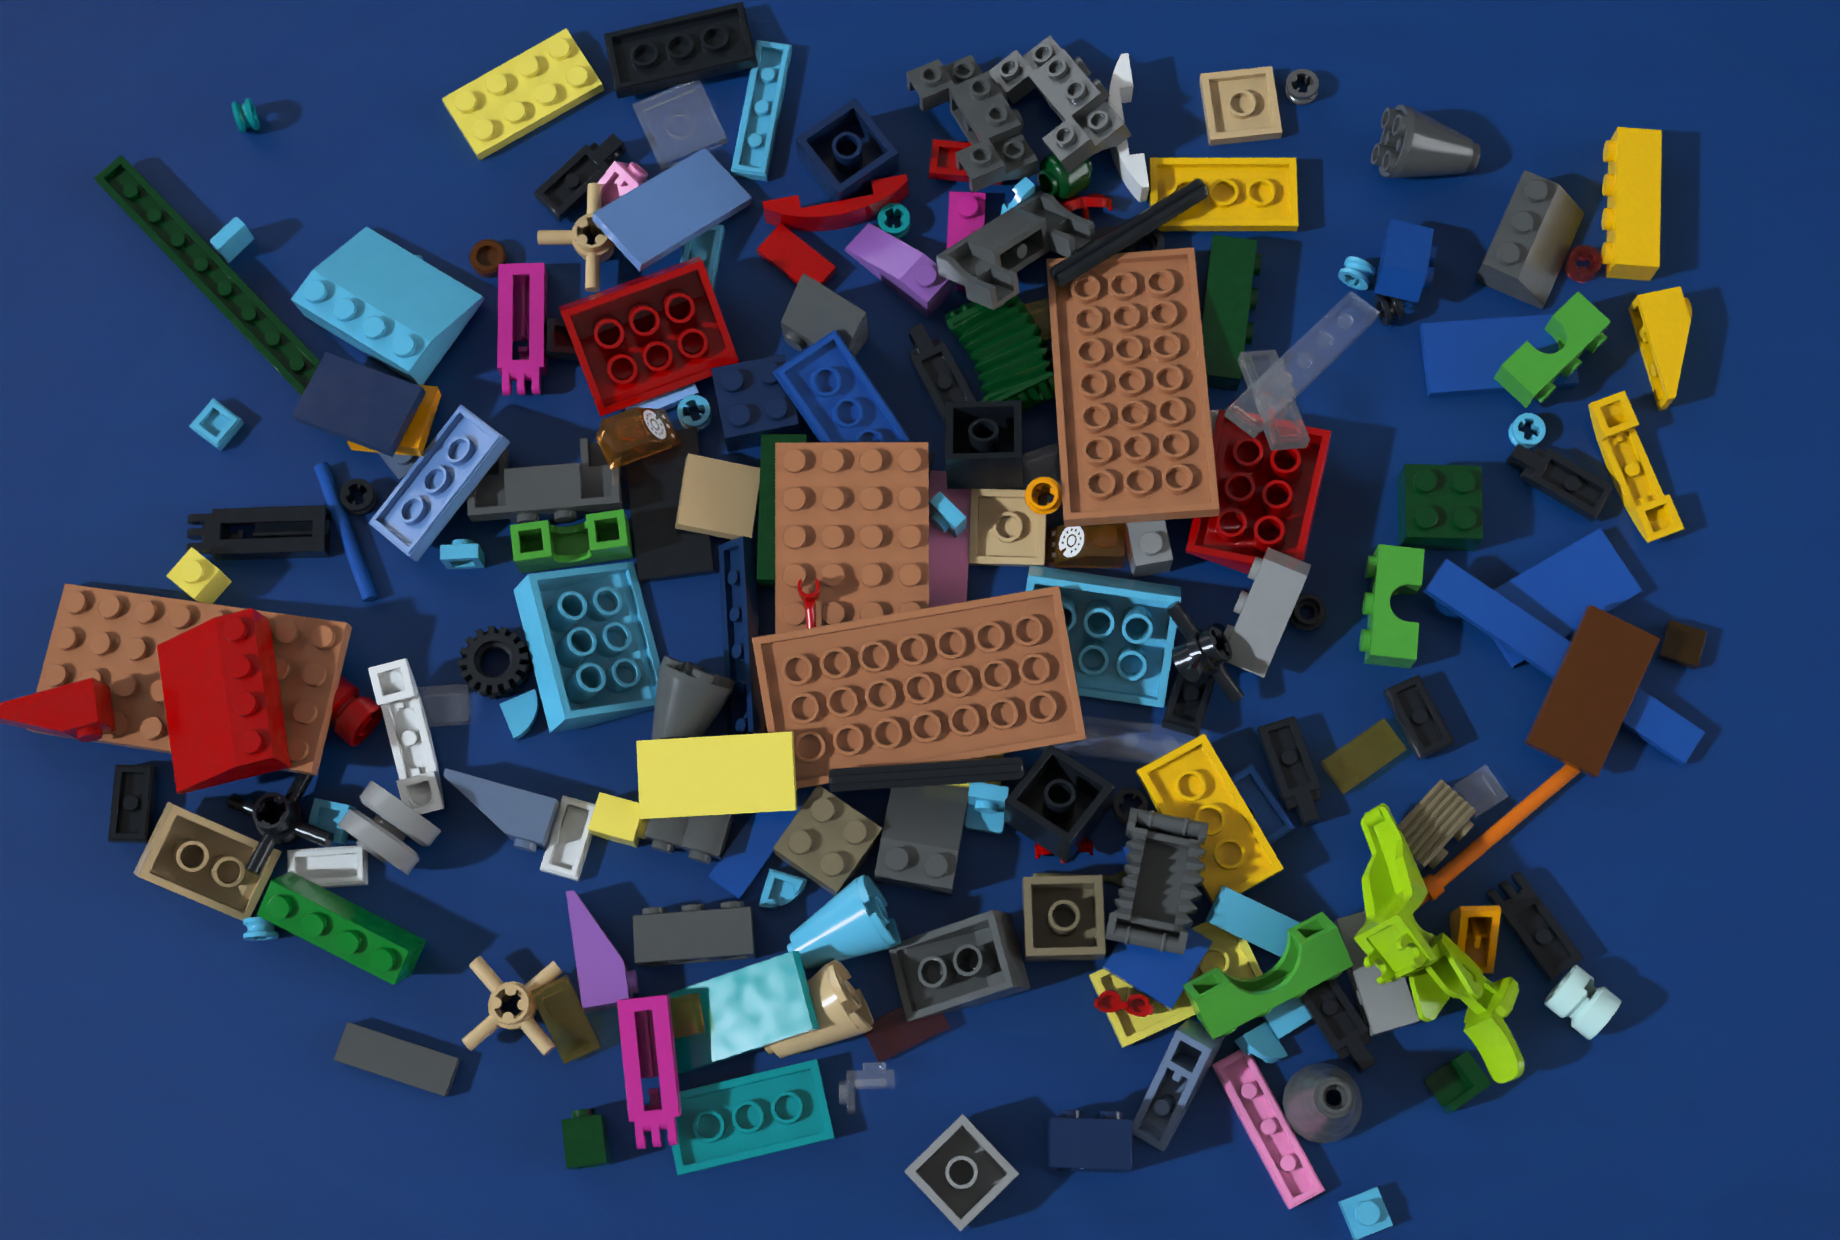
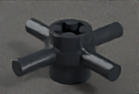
M1179 601L1169 605L1166 611L1186 638L1185 642L1172 649V659L1179 673L1189 682L1198 681L1204 674L1212 675L1231 703L1241 699L1244 693L1223 665L1232 659L1231 647L1224 636V626L1220 623H1214L1206 630L1198 629Z
M297 773L285 796L275 792L267 793L256 802L235 793L229 797L227 806L251 816L259 833L262 835L261 840L245 866L247 871L259 875L276 844H292L300 837L324 847H329L332 844L334 834L305 822L304 812L298 805L314 775ZM279 818L280 821L274 824V821Z

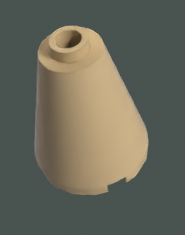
M834 959L825 964L807 981L819 1029L766 1046L764 1049L768 1054L772 1055L775 1053L779 1058H784L865 1034L873 1029L871 1025L874 1022L868 1004L860 989L855 990L847 981L852 976L841 962Z

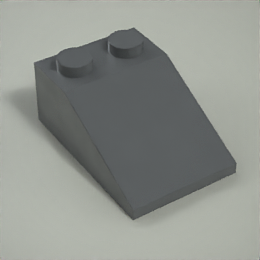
M945 785L891 788L876 863L875 883L952 896L968 805L969 788Z
M990 910L903 940L900 944L888 949L907 1022L995 1001L1031 989L1011 915L1007 912Z

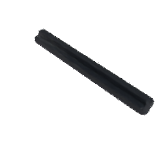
M1194 179L1059 262L1050 269L1052 280L1057 286L1062 287L1207 198L1208 189L1201 179Z
M1017 756L835 768L829 770V788L832 792L1021 780L1024 775L1022 758Z

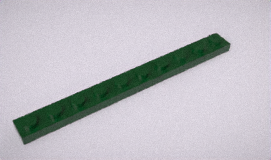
M122 155L96 175L94 180L302 397L321 361Z

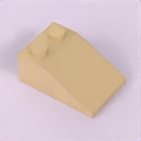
M167 802L133 873L144 880L243 921V919L252 916L282 851L274 848L260 874L255 875L247 871L245 866L259 841Z

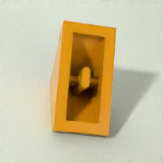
M1500 905L1459 906L1449 914L1451 940L1477 964L1482 973H1494L1501 917Z

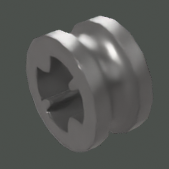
M1294 70L1288 75L1286 80L1287 98L1296 105L1312 103L1318 94L1319 80L1311 70ZM1298 81H1304L1305 86L1309 84L1307 92H1299L1300 88L1294 89Z

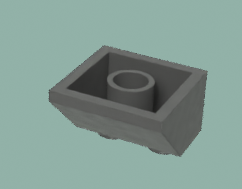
M805 273L801 276L781 320L784 340L794 349L802 351L803 348L807 349L833 330H836L853 356L856 357L869 339L866 312Z

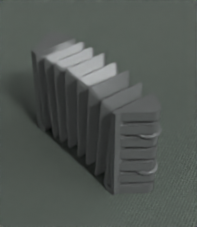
M1130 808L1125 834L1131 839L1125 845V848L1130 851L1126 854V860L1129 864L1124 866V871L1128 876L1123 877L1122 884L1124 888L1118 890L1120 897L1114 901L1118 909L1109 914L1105 939L1123 942L1125 945L1132 944L1160 950L1161 953L1166 951L1184 955L1188 931L1185 928L1192 927L1193 924L1189 915L1196 914L1198 910L1192 902L1200 900L1203 895L1197 887L1202 886L1205 880L1200 873L1205 872L1207 866L1200 859L1204 858L1207 852L1201 846L1205 843L1209 823L1191 820L1189 817L1181 818L1156 813L1154 810L1146 811Z

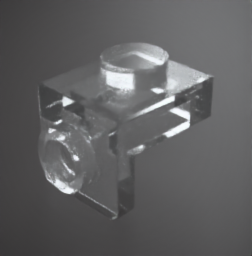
M873 1062L863 1063V1070L846 1071V1080L839 1081V1105H847L848 1114L856 1113V1090L895 1088L894 1069L887 1070L886 1063Z

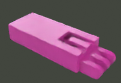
M544 262L498 264L497 369L502 376L503 396H511L512 381H517L518 395H526L527 381H532V394L541 395V375H547L548 358H545L546 322L548 319V270ZM513 341H529V349L528 347H518L519 360H513Z
M670 994L617 1000L629 1122H634L637 1149H646L647 1138L645 1132L650 1131L653 1147H662L661 1130H667V1139L670 1146L678 1145L676 1117L682 1115ZM659 1076L660 1091L659 1087L649 1088L650 1105H644L641 1078Z

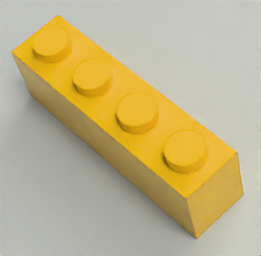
M1617 127L1611 139L1605 141L1603 161L1608 162V174H1605L1603 178L1602 195L1608 197L1607 208H1604L1602 213L1601 227L1602 230H1607V242H1604L1602 245L1601 264H1606V278L1650 281L1660 268L1662 130Z

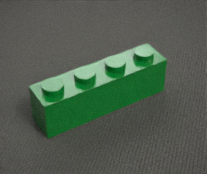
M291 871L271 880L257 913V916L392 985H396L412 975L426 943L425 939Z

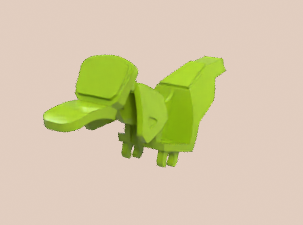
M1384 803L1379 804L1366 812L1361 819V827L1372 854L1361 878L1366 921L1354 936V940L1367 954L1364 958V966L1366 968L1374 964L1381 971V976L1376 981L1380 985L1389 981L1395 982L1409 976L1417 1014L1422 1021L1430 1022L1435 1020L1450 997L1461 999L1468 1006L1463 1021L1466 1024L1463 1031L1480 1052L1491 1078L1497 1083L1513 1081L1523 1074L1525 1064L1520 1049L1504 1018L1511 1013L1519 993L1518 982L1512 977L1491 982L1483 976L1482 970L1448 936L1444 933L1435 936L1424 931L1417 924L1413 913L1426 898L1428 890L1390 808Z

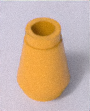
M1050 477L1036 478L1029 483L1025 490V502L1029 509L1037 514L1047 515L1053 513L1062 503V488L1056 480ZM1050 495L1053 497L1051 503L1047 502V505H1040V500L1043 496Z

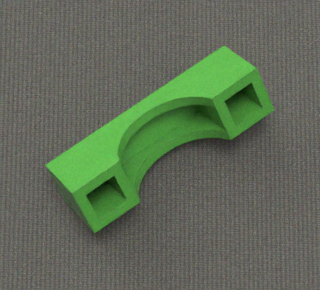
M1320 912L1287 930L1285 951L1278 963L1268 972L1254 978L1242 979L1232 977L1223 972L1219 967H1216L1183 984V988L1199 1023L1214 1040L1219 1036L1233 1033L1238 1026L1255 1017L1267 1015L1274 1007L1289 999L1303 996L1308 989L1321 982L1337 978L1344 970L1354 965L1337 926L1323 912Z

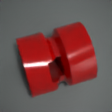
M341 675L332 704L329 727L335 726L334 733L351 747H355L366 740L377 727L383 717L381 706H377V703L370 697L359 696L360 690Z

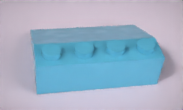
M367 226L316 266L291 298L292 302L306 318L416 385H423L485 300L482 295Z
M633 561L527 574L513 591L549 732L556 733L587 728L653 710L655 708L658 672L661 664Z
M1030 565L1026 591L1059 586L1078 695L1164 708L1172 649L1177 628L1166 608L1176 601L1181 603V587Z

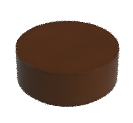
M492 239L481 240L470 251V263L474 271L481 277H497L498 264H508L506 251L498 241Z

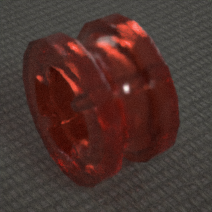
M1589 245L1575 247L1566 259V274L1576 282L1590 281L1595 277L1602 265L1601 255L1594 247ZM1578 259L1581 261L1588 259L1591 263L1588 268L1584 266L1578 268L1576 266Z

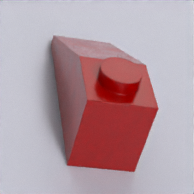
M88 678L0 703V723L77 739L80 742L96 741L102 738V734L116 730L110 687L94 678Z

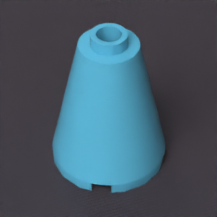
M868 875L856 877L790 934L791 943L787 944L788 952L799 951L803 966L806 969L823 966L834 959L843 961L893 948L901 943V937L894 917L889 919L885 909L888 904L879 888Z

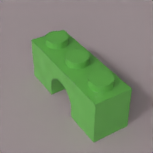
M1577 292L1551 317L1544 328L1556 340L1558 352L1550 354L1540 352L1526 341L1500 366L1494 379L1525 408L1536 399L1542 403L1557 388L1553 382L1561 374L1567 379L1581 365L1582 361L1579 357L1586 350L1592 354L1605 342L1608 337L1604 332L1611 321L1581 293Z
M624 509L586 514L585 522L572 526H554L548 520L510 525L513 559L521 574L633 558L630 525Z
M1378 544L1373 556H1367L1365 578H1371L1370 592H1365L1363 596L1362 614L1368 615L1367 629L1362 628L1359 641V651L1365 652L1364 664L1410 669L1416 662L1419 623L1399 619L1391 609L1390 598L1398 594H1417L1422 587L1425 549Z

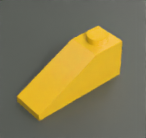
M1681 286L1637 295L1628 308L1658 411L1666 410L1676 398L1692 318L1691 303L1688 298H1684Z

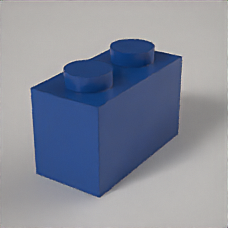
M1390 219L1381 248L1374 293L1418 303L1422 289H1430L1435 268H1433L1438 245L1432 244L1433 228Z

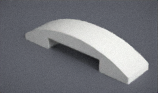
M1128 53L1121 54L1116 63L1110 83V96L1108 97V104L1123 122L1122 103L1131 102L1134 87ZM1126 139L1118 146L1110 148V152L1117 171L1131 194L1139 202H1147L1149 181L1144 153L1130 155Z
M407 658L368 668L377 706H381L399 777V780L396 782L401 801L420 815L444 809L443 791L433 741L421 697Z

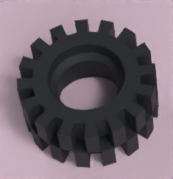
M488 626V631L483 632L482 629L475 631L477 636L473 639L469 636L465 640L468 644L467 647H461L460 650L462 659H459V667L462 669L461 674L473 690L483 697L487 695L490 699H497V696H502L505 699L510 697L509 693L515 691L517 694L522 690L519 687L522 682L527 684L529 680L528 672H532L531 657L527 646L514 631L511 633L508 628L502 626L500 630L496 629L495 626ZM494 649L504 650L510 657L508 669L499 676L485 674L481 666L485 654Z

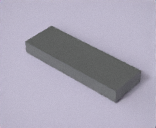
M349 1022L346 1024L333 1059L444 1097H448L461 1061L459 1058Z

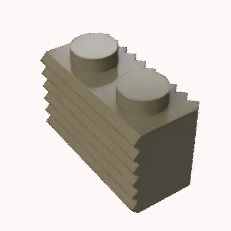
M1442 779L1435 784L1398 824L1419 871L1425 868L1426 865L1434 869L1449 853L1443 848L1448 841L1454 837L1459 842L1474 826L1469 819L1476 812L1475 808L1470 806L1463 797L1459 796Z

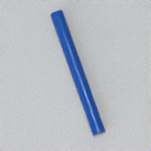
M328 462L319 463L314 466V470L363 602L373 601L378 596L347 512L340 500V494Z

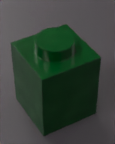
M595 1108L571 1111L572 1118L561 1120L566 1169L577 1170L612 1164L606 1116L602 1114L596 1115Z

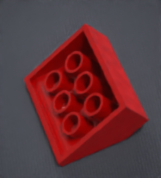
M699 256L559 307L600 417L711 377V368L739 363L703 260Z
M1219 409L1213 432L1220 508L1219 516L1193 518L1186 553L1245 574H1249L1256 556L1264 558L1268 547L1304 562L1329 454L1331 431Z
M250 608L214 617L157 645L175 785L178 794L291 767L271 625L268 618Z

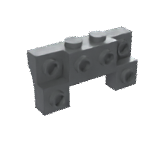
M1051 35L1023 56L1017 50L1013 51L988 71L994 82L1000 83L1003 86L1007 98L1012 105L1037 88L1043 99L1062 120L1063 123L1043 137L1042 140L1050 152L1057 157L1067 173L1071 172L1092 155L1102 150L1116 147L1131 136L1125 123L1106 102L1105 99L1110 95L1103 84L1097 78L1091 82L1088 78L1091 72L1081 58L1077 56L1073 60L1056 43Z
M972 55L945 66L937 59L906 72L907 88L910 92L913 90L917 92L920 108L923 112L949 101V111L971 143V146L956 152V166L959 171L964 169L969 176V188L972 193L998 182L1014 179L1021 180L1038 173V159L1021 133V130H1024L1021 114L1017 109H1011L1003 86L1000 83H995L988 71L983 73Z
M1038 191L936 256L938 273L941 277L965 286L968 300L994 310L1020 293L1016 272L1049 251L1069 257L1096 240L1095 224L1065 209L1053 195Z
M611 435L610 441L589 443L588 438H580L581 465L580 463L509 468V452L506 448L467 497L468 517L472 522L510 519L512 523L517 524L542 520H554L557 523H573L577 521V517H586L587 512L622 509V466L618 436Z

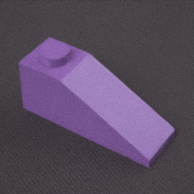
M868 223L845 248V251L926 318H929L952 293V281L939 276L937 264L933 260L871 223Z
M574 890L566 891L582 1009L586 1012L615 1008L617 1007V1000L633 998V994L639 993L636 971H629L628 964L580 896Z

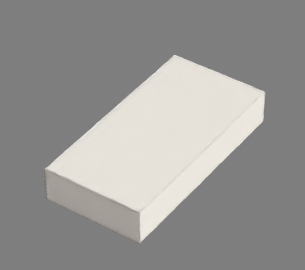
M562 796L540 866L542 872L579 881L593 836L588 827L596 804Z
M359 845L287 850L288 872L291 871L323 888L368 885V852Z

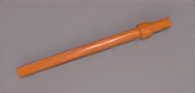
M1565 764L1434 875L1428 874L1424 877L1423 881L1428 894L1418 908L1428 900L1433 902L1445 892L1444 887L1576 777L1580 771Z

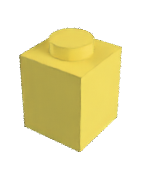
M192 547L166 575L196 602L213 604L232 582L220 569Z
M599 792L588 830L593 836L637 848L640 838L646 839L644 834L649 819H640L638 802Z

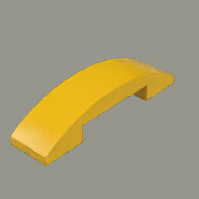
M1625 390L1590 403L1588 407L1593 429L1607 470L1629 516L1646 542L1650 543L1685 529L1670 494L1664 496L1635 429L1639 422Z

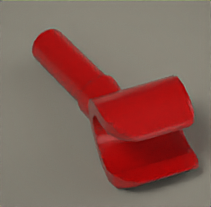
M815 578L816 590L810 594L802 591V579L797 584L798 595L804 601V608L806 609L807 628L816 627V600L821 595V587L817 578Z

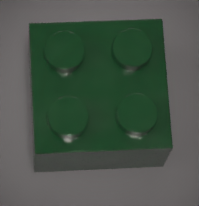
M1405 464L1397 477L1398 546L1439 551H1475L1483 540L1481 466Z

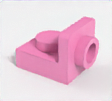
M614 161L598 182L602 185V207L647 182L648 173L634 162L628 164Z

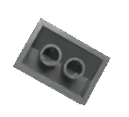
M1524 170L1474 281L1543 309L1585 213L1558 183Z

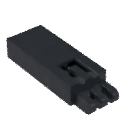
M325 505L212 509V513L188 515V524L202 525V528L188 529L187 538L202 540V543H188L186 545V553L192 547L200 554H211L217 561L330 557L331 513ZM255 525L254 538L245 539V532L243 530L230 532V526Z

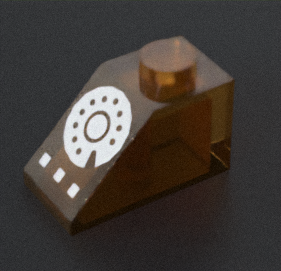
M635 407L602 419L596 435V439L611 470L680 444V440L664 409Z
M1125 523L1075 527L1060 525L1047 529L1046 567L1122 569L1125 557Z

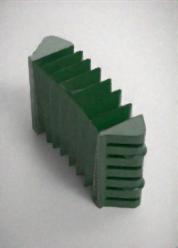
M1018 294L994 310L972 301L968 304H962L960 308L945 315L949 329L959 338L958 342L969 355L970 360L976 365L974 370L979 375L978 380L983 384L980 390L985 395L982 401L1021 400L1022 412L1055 397L1054 374L1052 373L1054 368L1053 364L1048 361L1052 354L1045 348L1047 343L1040 336L1042 331L1037 324H1033L1035 319L1028 312L1024 303L1021 302Z

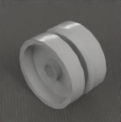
M370 781L359 798L363 805L376 814L375 817L370 819L357 809H349L338 826L357 839L356 844L381 862L386 864L388 861L406 875H409L420 859L418 853L406 845L403 840L407 836L422 847H430L441 830L387 790Z

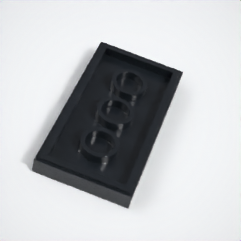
M743 2L603 34L618 99L758 66Z
M697 428L666 431L664 439L656 437L653 433L622 437L640 584L715 574L710 535L675 528L686 457L688 453L701 456Z

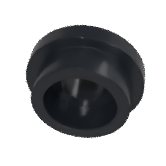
M1300 594L1289 618L1291 624L1301 631L1316 630L1323 624L1326 618L1325 604L1314 594ZM1300 609H1311L1313 617L1310 619L1303 618L1300 615Z

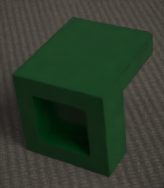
M1468 1050L1458 1054L1424 1079L1425 1086L1446 1114L1454 1112L1492 1084Z

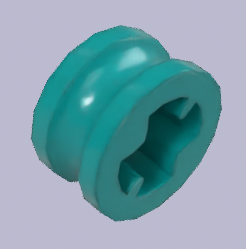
M251 98L245 99L243 104H239L237 101L232 102L233 115L241 134L246 133L250 127L254 130L260 129L257 112Z
M890 203L883 206L877 217L878 228L899 240L904 238L909 233L911 227L909 211L898 203ZM894 216V219H896V216H900L901 226L895 228L893 224L892 228L888 227L887 217Z

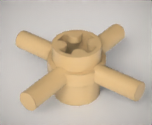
M589 183L587 185V214L576 221L572 230H538L537 232L538 245H573L576 252L586 260L585 290L587 292L600 291V263L605 262L611 257L615 244L592 221L593 213L602 208V185L599 183ZM590 234L592 236L597 235L595 237L596 244H588L587 236Z
M482 956L474 959L469 967L491 992L488 1001L489 1016L461 1039L465 1046L472 1051L494 1031L502 1027L508 1030L522 1029L543 1056L549 1054L556 1045L534 1020L537 1009L535 996L563 973L561 968L552 961L525 985L515 981L504 983ZM517 993L521 997L517 1003V1007L521 1012L514 1017L511 1012L501 1010L503 1002L506 1003Z

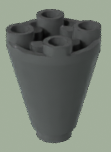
M1397 105L1395 108L1387 107L1383 112L1380 143L1375 144L1371 154V163L1378 166L1382 177L1407 178L1459 175L1465 172L1472 173L1476 169L1480 158V146L1477 143H1473L1471 138L1410 106Z
M664 655L658 672L651 740L702 737L731 696L736 681L720 674H710L706 672L705 667L689 661L682 662Z
M1317 1063L1306 1065L1290 1077L1284 1088L1282 1106L1284 1115L1295 1134L1307 1141L1325 1144L1339 1141L1354 1130L1361 1117L1363 1102L1360 1088L1349 1073L1336 1065ZM1328 1091L1340 1096L1336 1101V1106H1332L1326 1101Z

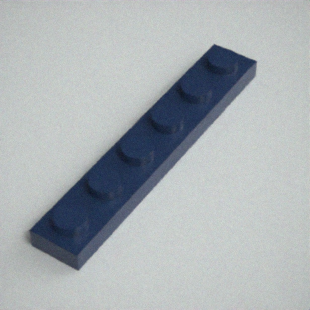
M742 536L718 545L725 677L736 681L731 696L726 702L728 735L765 733L764 708L752 638L760 636L754 538Z

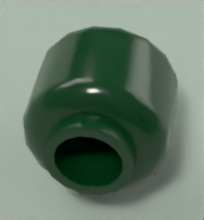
M1050 154L1040 162L1037 173L1038 185L1042 192L1053 195L1058 201H1065L1085 191L1090 186L1092 163L1088 158L1071 172L1067 173L1054 154Z

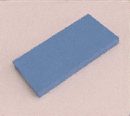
M703 148L595 211L592 221L640 272L749 206L752 197L706 148Z
M460 405L425 449L423 456L418 458L372 517L369 524L407 556L418 562L506 449L510 441L463 405Z

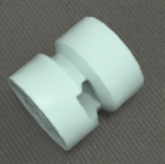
M1577 964L1561 978L1544 1001V1005L1560 1018L1569 1016L1571 1018V1027L1588 1040H1591L1603 1029L1621 1004V1000L1604 986L1596 988L1594 986V978Z

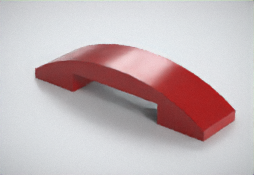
M907 174L872 180L871 195L803 208L800 205L799 195L762 201L765 220L768 224L778 226L781 223L789 230L831 231L852 227L878 217L879 211L887 204L901 203L909 195Z

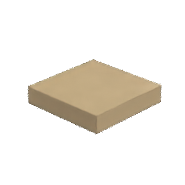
M1272 66L1200 74L1199 82L1209 146L1281 138L1282 126Z
M688 453L685 461L675 528L731 540L742 536L752 538L760 484V468Z
M971 489L969 565L1030 567V565L1045 567L1047 515H1040L1029 509L1025 502V490ZM1048 495L1041 498V506L1047 505Z

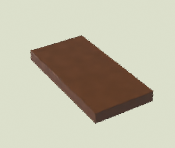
M1586 606L1524 744L1593 778L1598 777L1660 638L1595 606Z

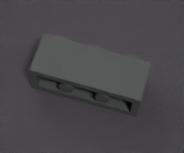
M743 901L720 903L721 909L705 910L704 904L681 906L682 912L666 913L665 907L642 909V915H633L635 964L638 967L756 959L754 912L751 907H744Z

